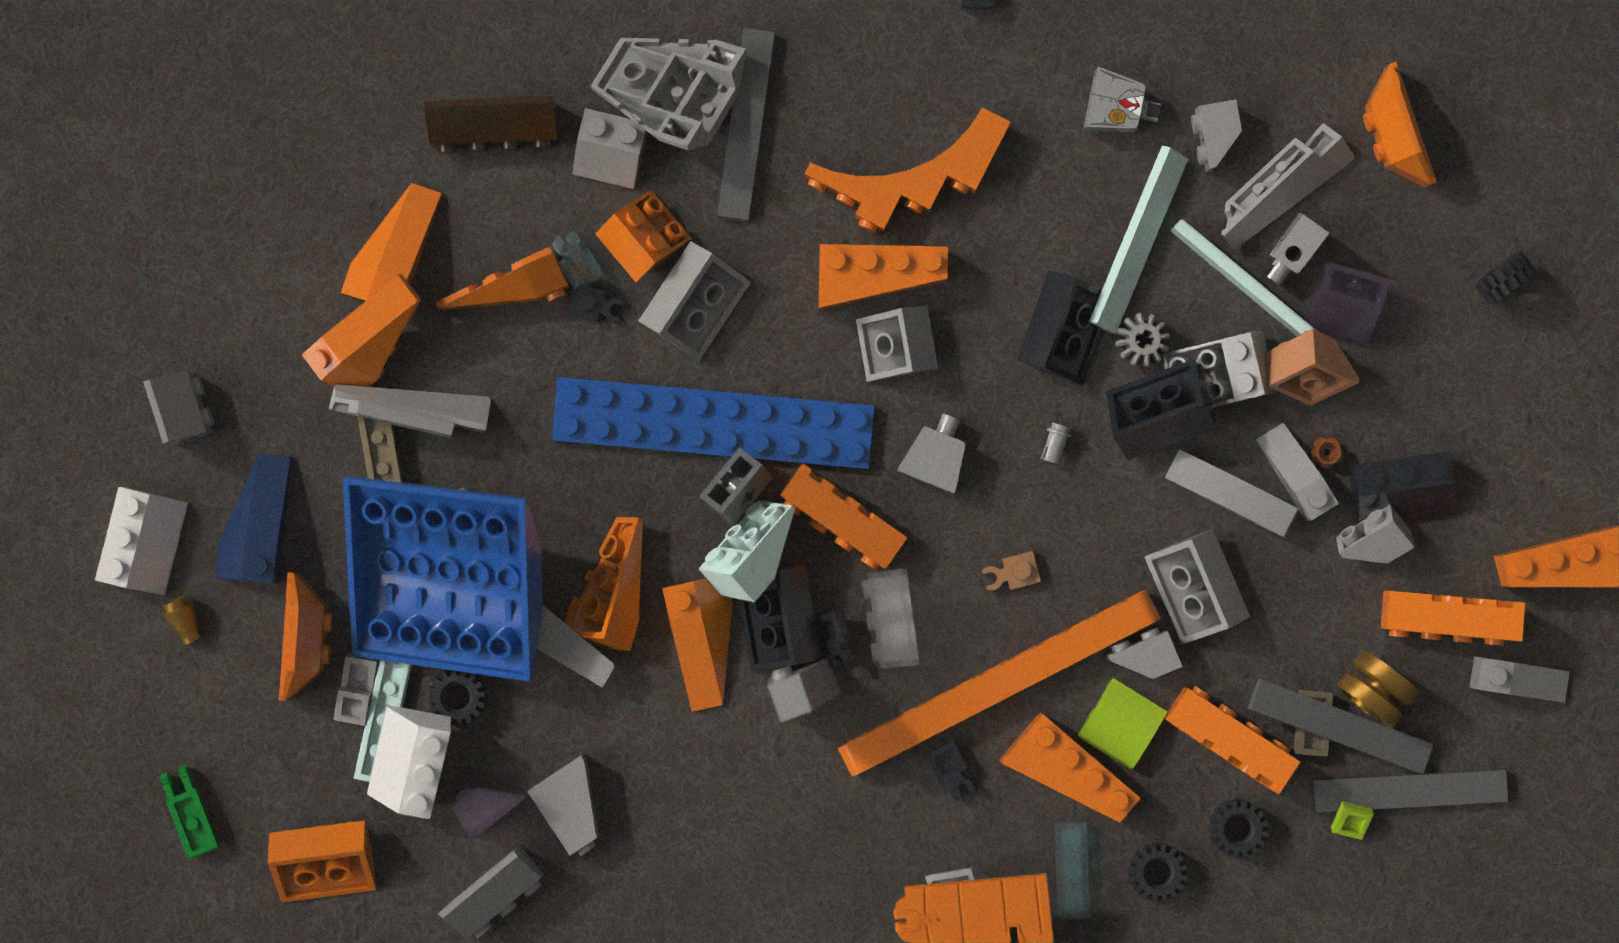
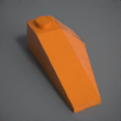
M411 183L351 262L341 293L367 301L400 274L404 276L411 286L442 193Z
M706 578L662 588L691 711L695 712L723 705L733 609L732 598L720 595Z

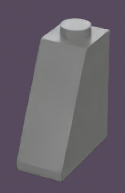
M582 754L527 791L570 856L576 851L581 856L595 847L596 844L593 840L599 835L587 759Z

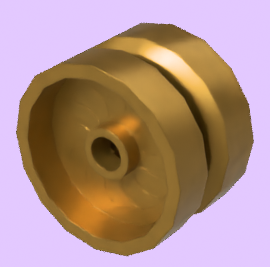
M1362 650L1353 664L1355 669L1366 680L1364 681L1355 674L1345 673L1335 686L1365 714L1393 729L1402 718V713L1390 701V698L1401 705L1411 706L1420 692L1386 663L1371 653Z

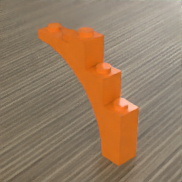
M982 107L969 129L950 148L931 161L907 171L884 176H855L833 172L810 162L804 176L809 180L807 185L822 193L828 189L838 194L836 197L837 201L849 207H853L854 204L859 205L855 218L860 220L858 224L860 227L872 233H875L877 229L883 232L900 198L906 201L904 204L906 208L921 214L922 210L929 213L946 179L951 181L950 187L962 194L966 195L968 191L975 193L1010 125V121Z

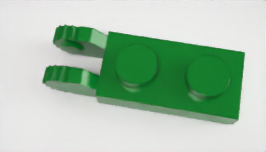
M187 765L179 767V775L184 784L185 793L177 795L173 778L168 772L161 774L160 778L167 796L166 803L187 858L192 859L218 849L221 846L200 791L195 787L190 769Z

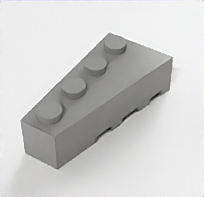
M828 658L795 670L791 666L776 669L772 672V678H769L767 684L780 722L811 712L820 707L821 704L841 694Z

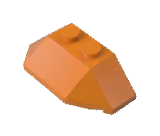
M1397 61L1393 62L1384 69L1365 107L1366 113L1363 114L1364 124L1368 132L1373 131L1376 143L1373 144V150L1378 162L1383 161L1386 169L1426 188L1437 183Z
M287 572L279 701H287L293 698L324 670L325 664H329L331 658V646L326 645L327 632H332L333 614L328 613L329 606L298 572Z

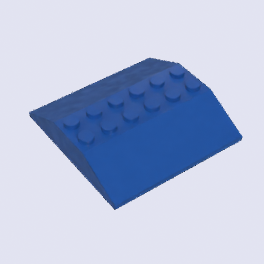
M344 476L343 495L352 656L531 681L543 609L541 545L527 498Z

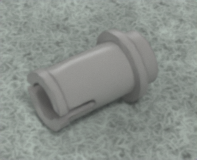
M1052 422L1051 428H1047L1049 435L1040 459L1060 465L1067 438L1072 436L1069 434L1070 427Z

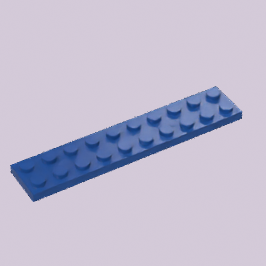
M558 377L552 441L732 457L740 447L754 459L869 469L874 406Z

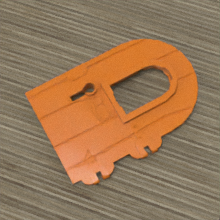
M1046 874L905 886V897L900 898L896 902L895 909L893 910L895 919H906V921L895 923L896 932L905 942L1011 943L1009 927L1017 926L1019 943H1054Z

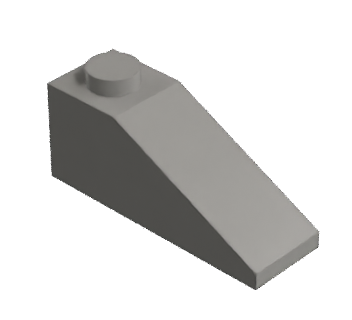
M1284 423L1256 439L1305 521L1313 520L1339 504L1322 475Z
M1474 656L1469 688L1565 703L1570 671Z

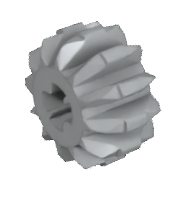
M1142 313L1135 315L1136 324L1132 319L1126 318L1124 324L1129 330L1118 328L1116 331L1118 335L1125 337V340L1116 341L1115 346H1126L1127 348L1121 352L1120 357L1123 359L1132 354L1130 365L1132 366L1138 363L1140 357L1143 367L1150 365V357L1157 363L1161 361V356L1156 350L1167 352L1169 349L1168 346L1160 343V341L1170 338L1169 333L1161 335L1159 333V330L1164 328L1165 323L1160 322L1154 327L1155 315L1153 314L1147 317L1145 323ZM1146 333L1148 335L1146 339H1150V343L1140 348L1137 345L1140 341H1135V337Z

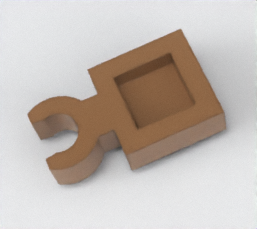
M1033 551L1001 559L1004 568L998 569L988 566L981 570L982 574L992 572L996 575V582L992 585H987L986 590H996L1002 585V582L1006 581L1008 582L1009 590L1041 582Z

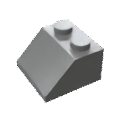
M585 108L577 138L572 175L634 190L648 131L632 119Z
M927 306L900 308L856 319L867 382L938 369Z
M182 372L143 382L163 443L179 445L213 434L210 426L214 425V419L209 407L204 408L201 396L205 392L199 377H194V374L190 372Z

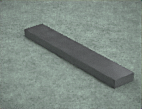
M743 28L741 47L746 49L747 55L738 97L732 105L717 217L749 221L775 32Z
M1262 679L1257 680L1247 708L1419 774L1424 773L1434 745Z
M1505 769L1313 780L1315 812L1317 813L1336 812L1342 801L1372 809L1508 802L1507 774Z

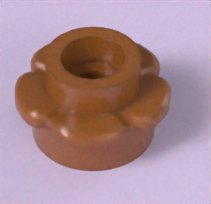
M1321 437L1314 442L1311 457L1314 462L1319 463L1320 467L1331 468L1334 463L1340 462L1343 452L1340 448V443L1335 438L1329 437L1326 439ZM1325 449L1329 450V455L1324 454Z

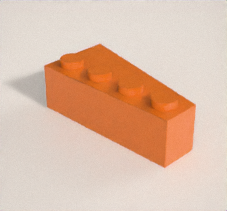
M803 463L780 495L785 500L783 504L792 505L795 508L794 514L796 516L800 512L811 518L808 523L822 534L829 530L837 536L834 541L836 544L848 552H851L854 548L862 553L861 561L875 571L879 566L886 569L907 539L906 536L878 516L865 510L854 499L846 494H842L830 482L812 473L811 469Z
M1619 525L1494 555L1501 587H1619Z
M1194 686L1192 691L1184 687L1165 715L1164 720L1268 789L1280 794L1300 764V761L1288 754L1291 749L1276 739L1272 743L1262 737L1264 731L1249 721L1246 725H1243L1235 719L1237 713L1222 703L1217 708L1208 702L1211 696L1198 687Z

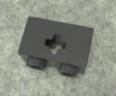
M739 447L699 497L711 510L734 526L774 477L761 463Z

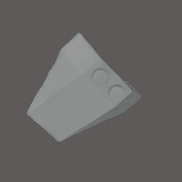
M620 38L591 84V88L659 141L691 150L710 144L738 97L747 51L745 48L719 40H708L707 44L690 43L689 39H679L678 43H661L660 39Z

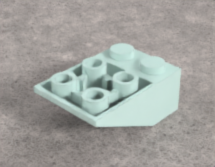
M758 500L746 510V515L743 519L727 531L726 538L722 543L707 554L705 562L699 570L720 595L755 602L774 580L795 510L792 505Z

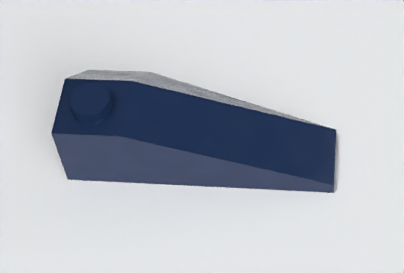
M259 453L218 545L215 577L264 583L280 582L292 456Z

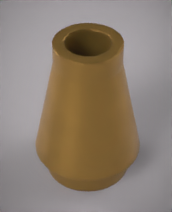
M184 595L163 605L165 613H163L164 617L181 638L184 645L201 638L193 601L189 602L187 596Z

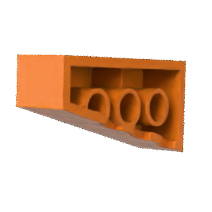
M820 244L818 311L946 282L948 276V247Z
M1384 590L1381 628L1390 629L1389 636L1409 637V631L1421 632V639L1440 640L1441 634L1453 635V641L1472 643L1473 637L1485 638L1484 644L1504 646V640L1522 641L1525 603Z
M1041 712L999 759L1002 764L1119 823L1141 799Z

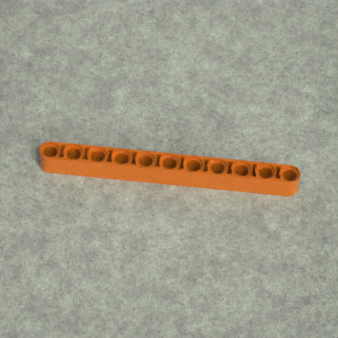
M1143 590L842 744L837 749L851 776L858 775L1161 619L1147 590Z

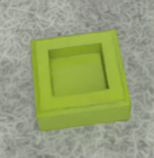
M1342 801L1331 825L1332 832L1363 840L1374 816L1372 808Z

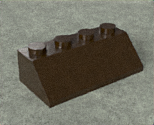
M553 96L424 102L429 144L433 149L438 148V153H457V148L470 147V152L489 151V146H501L504 151H516L521 149V145L533 144V149H551L552 143H560L558 104Z

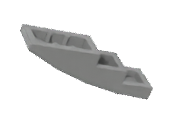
M1182 450L1178 451L1165 476L1167 480L1285 538L1299 511L1298 508Z

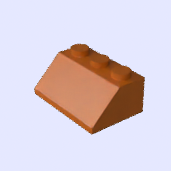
M365 821L269 833L268 865L281 903L376 891L371 840Z

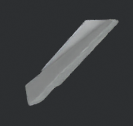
M1323 123L1305 144L1295 137L1226 202L1225 214L1227 216V225L1221 234L1233 249H1237L1353 161L1355 157L1343 137Z
M337 384L333 388L329 410L450 438L453 426L484 433L487 427L491 399L487 396Z
M543 605L537 649L603 688L615 667L614 664Z

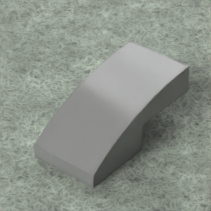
M352 653L346 655L333 720L365 726L379 660L352 656Z

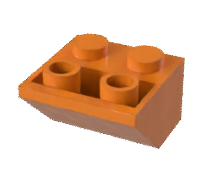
M652 190L614 213L595 233L635 282L653 272L692 239Z

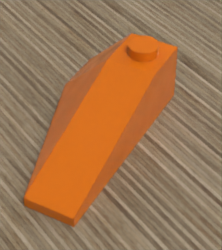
M548 247L511 264L512 272L508 274L506 271L493 273L482 281L483 285L477 287V284L467 286L435 303L441 311L542 301L546 298L550 303L566 295L564 290L570 288L554 251Z
M400 274L324 334L302 356L320 380L332 386L338 384L371 387L381 378L387 359L393 355L396 349L395 344L401 332L408 326L421 299L404 276Z
M616 517L599 549V554L602 557L594 571L588 570L584 577L588 581L584 592L580 598L574 596L569 605L564 623L591 645L610 650H631L639 622L643 520L641 518Z

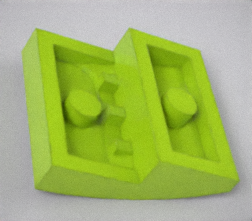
M1113 678L1107 685L1096 707L1090 712L1078 737L1132 770L1155 735L1167 711Z

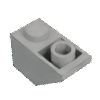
M1236 99L1200 105L1195 109V115H1191L1193 133L1199 134L1201 144L1196 149L1199 165L1205 166V172H1211L1217 167L1242 131Z
M1391 505L1381 510L1373 511L1365 520L1355 526L1345 528L1340 535L1336 536L1338 552L1342 558L1388 564L1415 548L1411 530Z
M1158 627L1141 633L1142 639L1132 644L1127 639L1110 646L1112 652L1106 654L1109 661L1152 679L1182 667L1168 631L1163 630L1159 632Z

